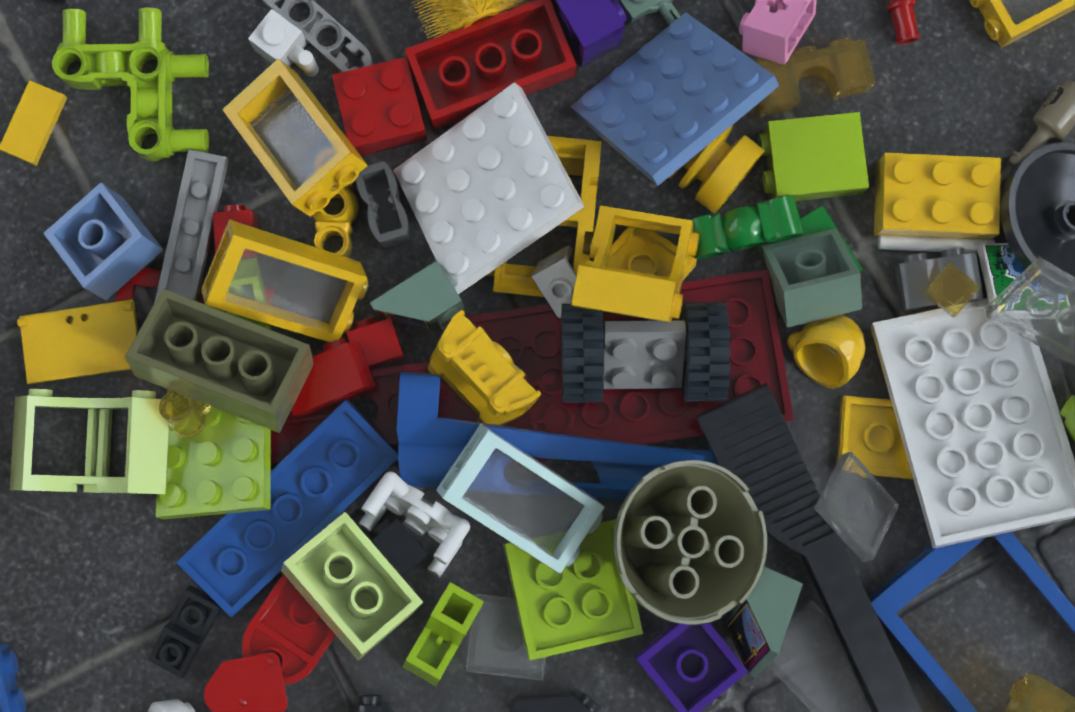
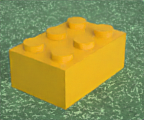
M884 153L876 161L874 237L892 235L991 240L999 235L1001 158Z

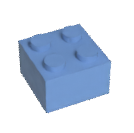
M102 182L43 233L83 288L104 300L109 299L163 251V248L126 200Z

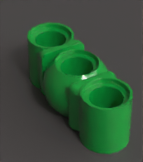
M784 196L757 203L758 207L751 205L735 208L725 212L724 215L719 212L690 219L693 221V233H699L698 247L694 258L697 260L712 258L725 253H731V249L744 250L762 245L765 240L769 244L803 235L795 196Z

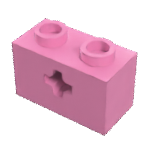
M756 0L750 13L746 12L740 22L739 34L743 35V52L785 65L816 15V0Z

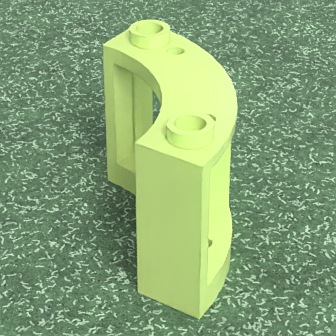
M29 389L27 396L15 397L10 490L77 492V484L84 485L83 492L165 494L170 400L156 399L155 391L134 390L132 391V397L71 398L53 397V390ZM35 407L88 409L85 476L31 475ZM113 409H128L125 477H109Z

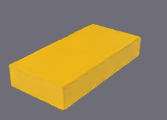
M29 80L1 141L0 151L37 166L67 97L62 93Z

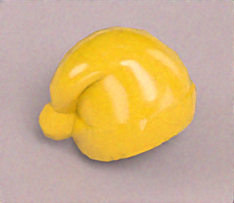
M836 315L808 322L802 331L790 334L787 339V346L794 352V360L804 374L817 384L831 389L840 388L856 374L866 349L861 329L852 319L845 315Z

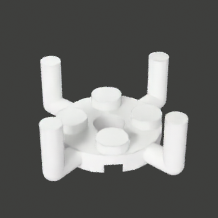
M395 472L385 473L361 509L365 512V515L359 522V525L366 531L371 532L387 509L397 515H404L406 519L403 524L420 536H423L425 531H428V534L440 543V546L433 555V561L427 568L431 574L440 578L461 547L463 539L470 530V523L464 518L453 515L437 501L432 504L422 498L425 493L406 484Z

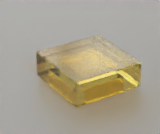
M949 262L923 294L954 318L979 290L980 286Z

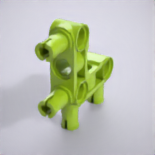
M146 7L139 9V41L135 42V44H86L85 11L81 9L63 10V40L57 47V52L52 59L54 72L68 86L75 89L101 90L102 87L128 86L131 89V113L127 115V131L129 144L135 152L147 161L157 162L174 156L175 152H188V150L209 151V134L207 129L174 130L172 126V81L175 78L209 77V59L207 54L174 55L173 51H169L162 42V11L157 8ZM158 60V66L155 71L149 74L142 73L143 65L147 61ZM74 61H81L80 70L73 75H67L68 66ZM148 134H157L158 140L155 146L150 149H142L143 139Z

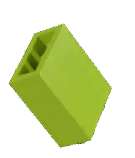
M860 112L768 121L763 129V133H760L758 136V145L765 150L762 156H766L768 171H763L765 194L771 193V199L795 196L796 201L862 195L869 188Z

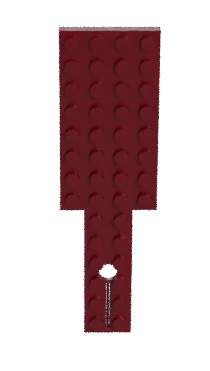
M768 269L682 282L680 294H683L680 317L679 319L672 318V321H682L683 305L685 302L726 303L727 315L729 317L728 329L730 330V383L726 401H685L683 388L603 389V402L563 403L561 318L557 317L549 303L465 316L476 328L480 326L484 329L491 341L498 343L507 351L514 365L526 374L523 378L536 392L539 390L541 393L538 400L524 415L502 426L639 445L703 436L695 416L765 383L768 384L784 421H794ZM605 311L602 314L603 331L605 321H657ZM430 361L370 370L376 387L347 398L350 403L360 396H366L375 401L378 414L375 421L371 424L392 446L399 445L396 428L400 372L431 374L428 370ZM441 377L438 417L477 422V414ZM343 401L309 415L293 416L292 411H290L284 425L289 426H283L280 433L271 430V465L279 464L324 421L321 419H326ZM534 458L537 461L551 460L546 458ZM512 459L505 467L520 465V463Z

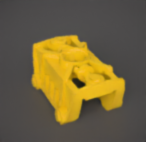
M461 309L452 317L430 357L431 361L428 365V370L431 374H436V376H440V378L442 377L477 414L478 423L505 425L524 415L538 400L541 393L539 390L536 392L523 378L526 374L514 365L507 351L498 343L491 341L480 326L476 328L464 316L465 312Z

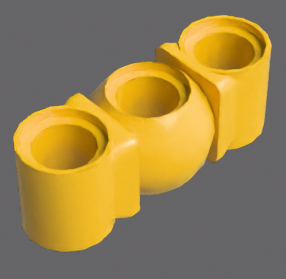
M335 148L327 149L320 154L316 164L317 171L338 153ZM353 183L343 187L331 198H339L344 201V208L340 213L330 215L325 212L324 208L312 215L316 221L315 228L317 231L314 239L315 247L324 250L325 241L329 237L340 236L343 238V246L335 254L347 258L350 257L353 249L351 241L353 227L351 224L357 217L359 210L358 198L354 193Z

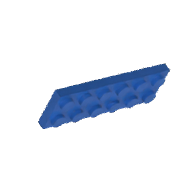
M345 399L271 470L270 510L226 514L176 563L232 618L281 571L283 562L325 529L398 459V451Z

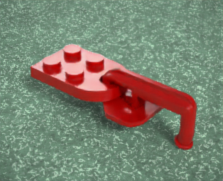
M284 574L244 632L242 640L244 658L223 662L207 683L204 690V700L211 711L285 712L288 706L285 685L296 683L309 675L336 637L334 632ZM269 650H274V651L278 652V653L281 655V657H282V667H281V663H280V657H279L276 653H274V652L264 653V652L269 651Z

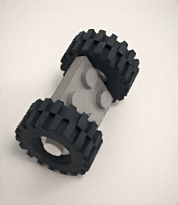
M685 302L683 305L682 321H671L670 323L662 321H605L604 331L603 311L572 307L571 304H561L563 403L603 402V389L683 388L685 401L727 400L730 383V330L728 329L729 317L725 302Z

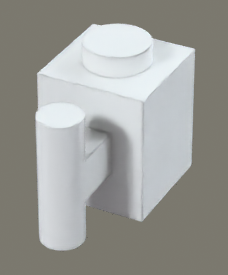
M271 9L248 38L254 50L272 64L279 58L289 67L294 63L309 77L316 76L319 68L312 53L304 50L308 43L302 31Z

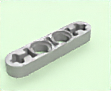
M261 0L267 8L274 10L301 30L307 43L340 73L358 69L356 66L348 69L350 65L348 59L340 52L346 41L350 42L345 46L346 50L353 57L357 58L360 54L363 55L361 58L363 67L373 65L369 50L314 0H285L284 3L281 0ZM299 3L306 4L310 8L309 17L301 22L292 20L289 15L291 8ZM332 28L337 31L338 39L335 44L326 47L318 43L317 36L322 29Z

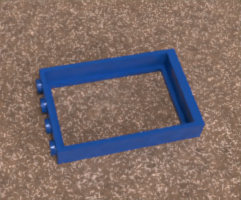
M1012 532L994 535L995 540L1075 634V607ZM985 538L934 549L931 544L868 596L884 631L951 712L978 711L896 613Z

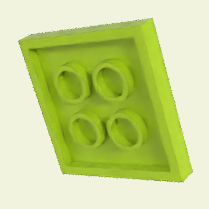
M194 399L170 401L165 494H156V517L164 520L270 510L271 429Z
M617 519L601 522L594 532L587 533L579 545L580 552L573 564L568 567L565 566L561 573L550 568L511 542L503 544L528 660L531 661L643 634L636 600L624 585L616 565L614 531ZM567 530L528 539L552 554Z

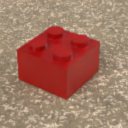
M407 57L332 75L347 139L360 156L428 140Z

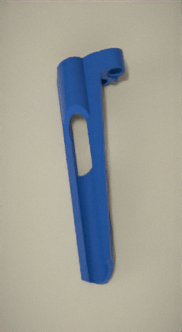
M400 372L396 428L399 441L398 461L401 479L412 487L437 489L480 424H483L533 458L591 461L597 470L600 484L571 483L594 498L625 500L631 489L645 475L668 463L699 460L716 464L711 451L662 448L438 417L440 376H436V374ZM497 448L494 449L467 489V491L571 497L546 480L504 478L503 470L506 464L513 458Z

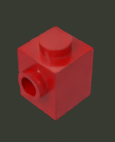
M375 317L367 318L354 323L355 329L346 332L350 343H360L369 369L405 358L395 324L391 318L379 322L376 321Z

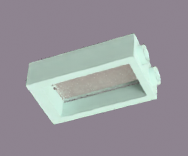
M483 424L479 425L436 489L444 500L558 573H561L565 566H570L576 560L580 552L579 545L587 533L594 532L599 526L603 516L601 512L605 508L594 497Z

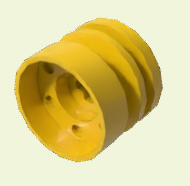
M733 125L668 177L673 179L682 168H685L687 173L678 185L682 189L689 186L696 178L699 179L702 185L695 199L714 214L727 201L765 152L763 148L746 135L730 146L726 140L732 131Z

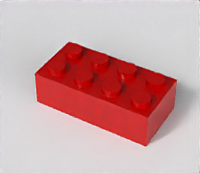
M551 0L529 2L473 23L466 28L457 29L405 49L409 66L434 131L463 120L514 82L528 96L576 77L577 65Z

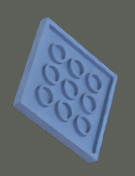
M685 12L681 18L674 20L666 29L646 43L623 64L615 68L612 73L591 90L587 91L570 107L577 118L653 183L659 186L778 88L779 84L775 75Z

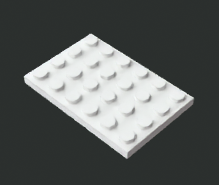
M986 298L872 323L870 327L933 549L1075 518V460L1030 317H992L989 300Z

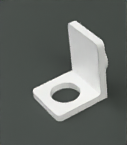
M570 245L540 260L531 276L559 318H561V304H571L577 276L568 262L573 250Z

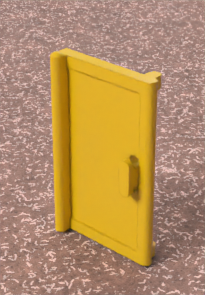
M133 299L23 315L17 319V324L21 329L27 384L32 385L131 370L125 356L138 334Z

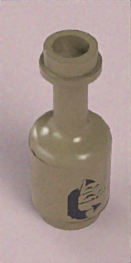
M1066 80L1063 85H1057L1035 113L1033 122L1037 126V130L1020 152L1013 151L1011 153V157L1007 161L1010 166L1014 168L1021 159L1043 147L1050 138L1062 140L1075 126V82Z

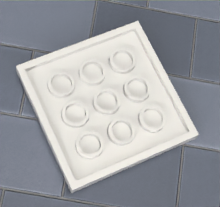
M515 82L394 169L396 177L436 261L458 294L585 207L523 89Z

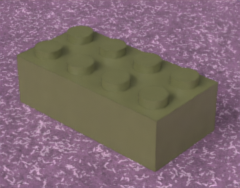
M162 289L125 356L134 376L280 433L314 365L309 344L166 289Z

